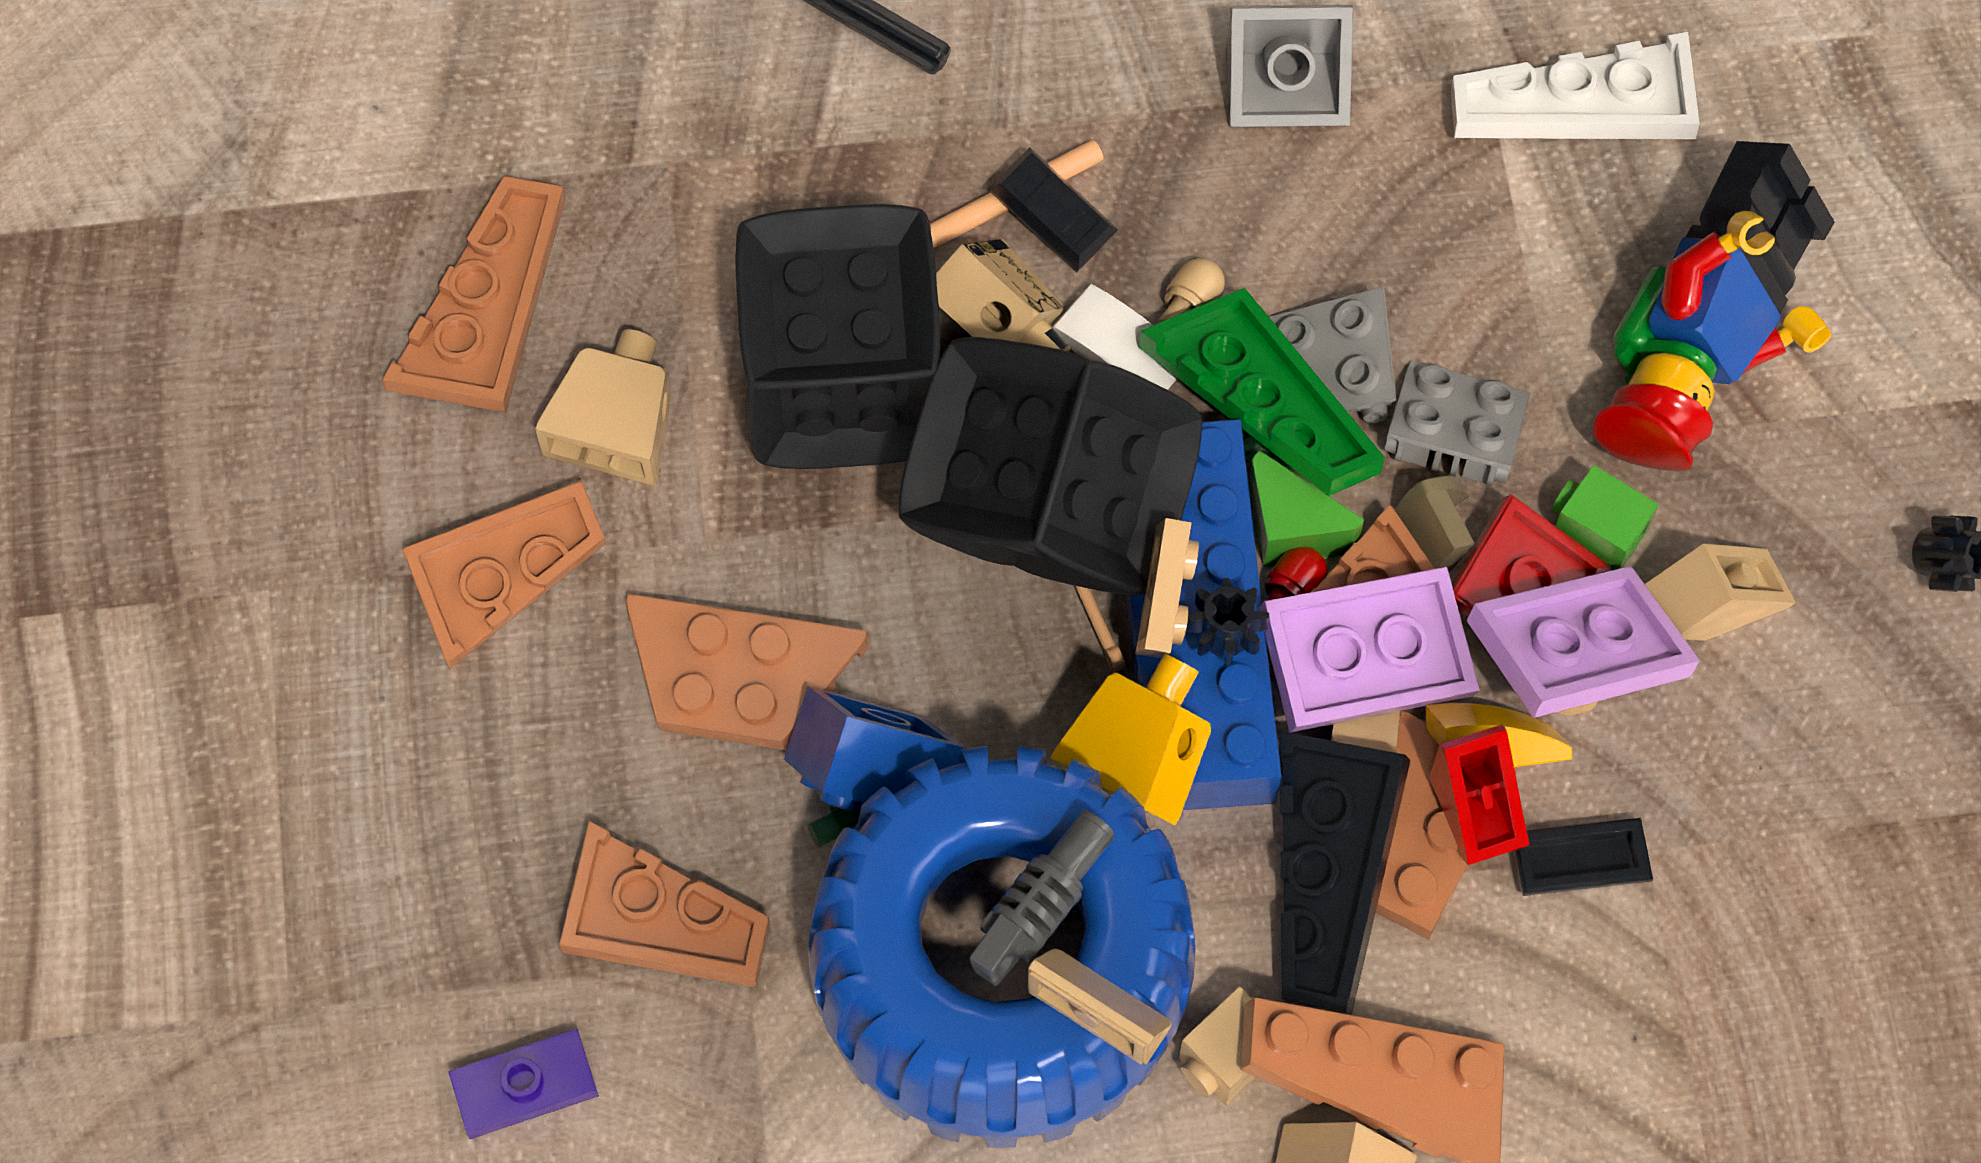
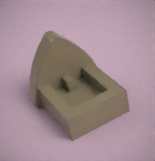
M1441 476L1420 481L1406 493L1395 509V512L1434 569L1447 567L1449 573L1475 544L1455 505L1467 499L1469 495L1461 480L1454 476Z

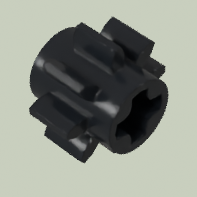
M1934 515L1931 517L1932 528H1925L1917 534L1912 548V560L1918 573L1931 576L1929 580L1930 590L1949 592H1972L1975 590L1974 579H1981V531H1976L1978 518L1972 516Z
M1224 578L1222 586L1211 594L1201 588L1196 591L1195 605L1201 612L1188 614L1186 631L1191 633L1201 632L1197 650L1199 656H1203L1210 651L1217 656L1223 657L1225 665L1230 666L1233 656L1243 650L1252 655L1258 653L1260 639L1255 632H1261L1268 628L1269 613L1254 611L1258 591L1255 587L1245 592L1240 588L1233 587L1229 578ZM1216 618L1224 624L1221 626L1216 623ZM1231 619H1236L1237 621H1239V624H1236L1234 621H1231Z

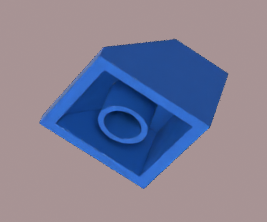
M807 686L784 760L802 775L800 783L821 791L820 800L841 809L857 811L860 802L865 803L881 787L885 786L892 794L899 791L904 786L906 770L929 759H934L938 770L957 765L960 750L967 748L925 717Z

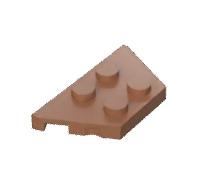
M628 594L626 600L655 719L662 731L786 750L807 686L833 692L836 689L834 683L856 655L860 658L867 651L870 642L866 630Z

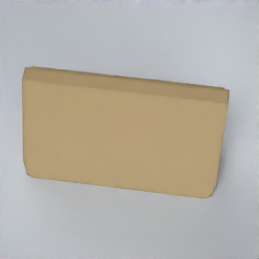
M1052 949L1034 959L1028 968V989L1030 994L1141 1065L1142 1063L1145 1065L1148 1063L1170 1030L1171 1021L1061 950Z

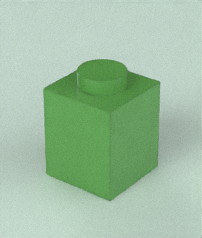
M1593 464L1581 483L1573 479L1567 482L1557 497L1551 511L1559 515L1556 523L1557 528L1611 566L1610 571L1623 568L1648 532L1659 504Z

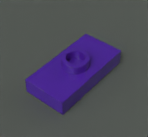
M578 1029L448 1071L469 1139L599 1097Z

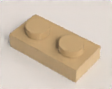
M1165 518L1156 525L1136 654L1162 658L1164 653H1171L1172 644L1181 645L1183 643L1188 621V606L1179 605L1182 580H1192L1199 550L1198 541L1189 540L1192 522Z

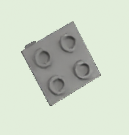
M1383 287L1270 316L1274 324L1348 413L1354 411L1363 413L1364 421L1369 423L1382 422L1388 418V410L1393 407V402L1397 400L1386 297Z
M1410 361L1389 428L1384 451L1395 453L1396 461L1401 462L1402 460L1425 467L1430 450H1434L1436 453L1431 468L1433 471L1438 470L1442 453L1454 456L1449 475L1456 476L1460 458L1467 460L1462 477L1483 482L1489 486L1493 485L1494 480L1506 483L1530 392L1512 388L1503 382L1485 381L1455 373L1439 365H1425Z

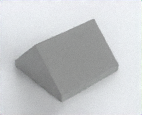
M1353 5L1231 6L1226 47L1230 127L1350 126Z

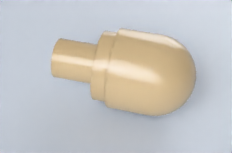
M1195 258L1186 262L1167 287L1164 299L1168 308L1158 323L1220 298L1225 287V277L1221 268L1215 262L1206 258Z

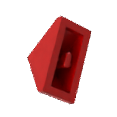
M1501 724L1440 744L1429 778L1466 864L1471 865L1529 846L1507 729Z

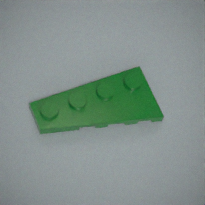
M1246 288L1141 330L1138 345L1141 350L1229 419L1241 420L1243 430L1327 496H1331L1381 473L1385 459L1383 454Z

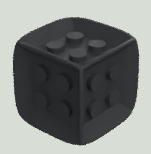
M865 204L784 210L762 214L742 221L736 233V292L740 349L748 382L745 402L746 420L751 450L755 459L762 465L785 469H826L905 462L931 378L936 372L940 356V318L936 266L931 226L926 212L919 208L904 205Z
M964 337L952 340L938 362L936 372L931 378L920 411L901 481L899 518L905 525L920 535L987 562L1015 566L1044 579L1083 588L1123 595L1145 594L1156 525L1165 518L1182 520L1199 457L1202 437L1201 415L1185 399L1145 378L1114 365L1090 361L1071 352L1041 345L994 338Z

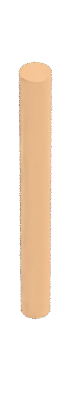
M1092 139L1047 164L1062 178L1068 180L1102 162L1104 157L1099 145ZM991 192L930 223L933 248L935 249L1009 209Z

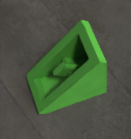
M1260 450L1252 459L1248 488L1263 566L1275 565L1286 551L1297 547H1312L1320 552L1324 558L1343 556L1354 543L1360 540L1364 523L1363 518Z

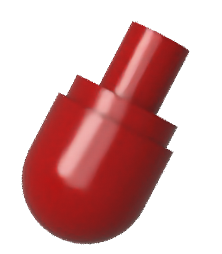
M1297 547L1286 551L1267 575V582L1264 587L1268 597L1265 601L1306 594L1317 588L1328 573L1327 564L1322 554L1312 547Z

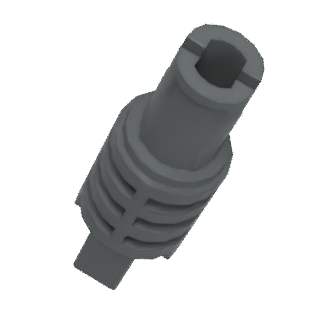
M1082 810L1048 855L1040 854L1029 861L1025 870L1014 880V884L1007 889L1000 902L992 908L980 925V930L986 935L970 956L975 973L994 986H997L1021 958L1028 963L1033 960L1043 948L1047 939L1056 931L1061 921L1067 917L1071 908L1081 899L1083 885L1080 881L1108 845L1115 839L1113 830L1106 822L1095 814Z

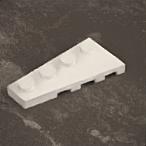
M1688 32L1668 35L1665 44L1643 48L1640 41L1616 45L1615 51L1612 54L1584 58L1582 52L1559 56L1558 62L1554 65L1533 68L1528 62L1455 75L1452 80L1451 102L1454 138L1696 139L1700 125Z

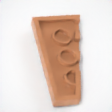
M508 176L502 178L466 238L468 242L466 249L455 267L450 266L438 285L439 294L425 317L420 316L408 335L409 344L398 362H392L382 378L385 391L501 412L507 411L566 199L563 186Z

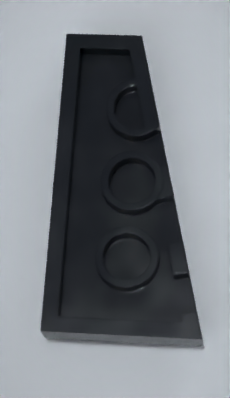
M1280 731V755L1283 757V785L1280 786V813L1283 815L1281 878L1284 880V912L1281 914L1282 999L1288 1004L1352 1015L1411 760L1405 754Z

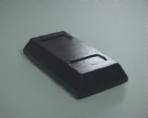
M1030 147L988 189L1076 273L1118 231L1108 219Z
M1641 818L1527 830L1530 845L1514 850L1522 896L1653 881Z

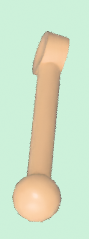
M1075 586L1104 649L1105 658L1111 672L1117 673L1125 670L1126 665L1122 653L1112 639L1091 590Z

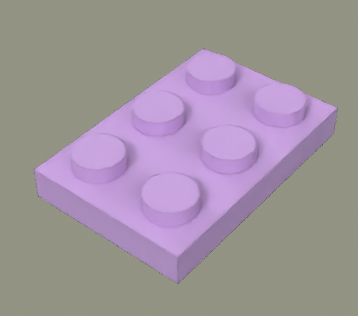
M1632 566L1476 603L1467 619L1468 624L1533 718L1689 678L1700 661Z
M1447 567L1263 602L1258 607L1259 611L1269 613L1268 628L1264 630L1290 733L1472 697L1480 691Z

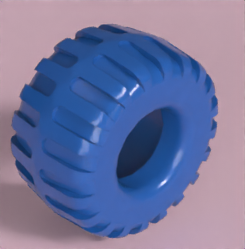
M988 746L960 750L958 764L938 770L934 759L921 762L906 770L904 786L899 791L892 794L884 786L866 800L861 806L859 820L855 828H844L831 849L824 877L820 879L815 897L808 950L810 978L816 1004L825 1027L853 1074L862 1084H867L877 1094L881 1103L887 1109L905 1121L912 1116L926 1123L931 1134L945 1140L959 1142L960 1135L965 1134L985 1138L987 1147L1013 1148L1016 1147L1017 1138L1042 1134L1043 1142L1046 1143L1071 1135L1076 1124L1093 1117L1098 1122L1117 1109L1126 1095L1136 1085H1141L1147 1079L1176 1034L1188 1005L1194 979L1196 945L1189 896L1185 881L1181 879L1178 872L1175 853L1161 829L1151 830L1149 828L1144 807L1132 794L1121 787L1113 795L1109 794L1101 787L1100 772L1075 759H1072L1068 770H1064L1047 764L1046 750L1017 746V759H989ZM1082 810L1089 811L1106 822L1113 830L1115 839L1108 845L1080 881L1083 885V890L1081 892L1082 897L1077 902V906L1081 911L1083 939L1077 961L1171 1021L1170 1030L1146 1065L1144 1063L1142 1065L1035 996L1026 999L994 1002L962 993L941 977L923 949L920 926L929 898L947 876L980 859L1009 856L1029 862L1040 854L1048 855Z

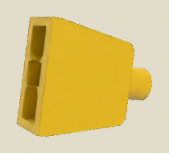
M1164 653L1146 688L1116 672L1109 675L1056 746L1050 758L1067 768L1072 759L1091 766L1100 772L1101 787L1112 793H1115L1120 787L1124 788L1141 803L1145 811L1176 825L1211 733L1209 722L1181 707L1199 671Z

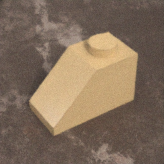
M1702 544L1645 583V586L1685 640L1706 641L1786 610L1796 603L1768 549Z

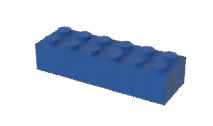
M1241 420L1202 422L1199 457L1181 520L1192 522L1189 540L1198 541V558L1192 580H1182L1179 605L1188 606V614L1201 612L1195 605L1196 591L1201 588L1211 594L1222 586L1224 578H1229L1233 587L1240 588L1245 592L1253 587L1258 590L1254 611H1259L1258 607L1262 602ZM1145 594L1125 595L1133 681L1146 688L1162 658L1136 654ZM1216 618V623L1222 626L1224 623ZM1231 619V621H1234L1236 624H1239V621H1237L1236 619ZM1186 631L1181 645L1172 644L1171 653L1168 655L1199 671L1181 707L1206 720L1211 725V733L1183 810L1276 804L1281 782V768L1264 631L1255 632L1260 639L1258 653L1252 655L1243 650L1233 656L1230 666L1225 665L1223 657L1217 656L1210 651L1203 656L1197 654L1201 632L1191 633Z

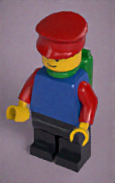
M1736 141L1702 208L1699 218L1701 225H1691L1687 235L1680 241L1673 260L1669 262L1666 268L1660 266L1652 267L1646 274L1613 337L1614 354L1627 372L1624 380H1626L1625 382L1628 385L1620 387L1611 398L1610 406L1600 410L1593 422V435L1600 446L1614 457L1630 464L1667 471L1690 470L1693 464L1691 453L1698 444L1705 441L1712 433L1714 424L1708 412L1715 394L1712 383L1731 384L1738 381L1743 373L1786 353L1785 347L1793 341L1805 352L1809 353L1824 346L1831 338V331L1826 326L1825 321L1812 308L1806 306L1794 308L1784 319L1783 328L1776 329V325L1782 317L1780 314L1788 301L1785 295L1794 286L1796 279L1794 269L1811 239L1825 240L1835 223L1815 186H1808L1811 180L1790 144Z

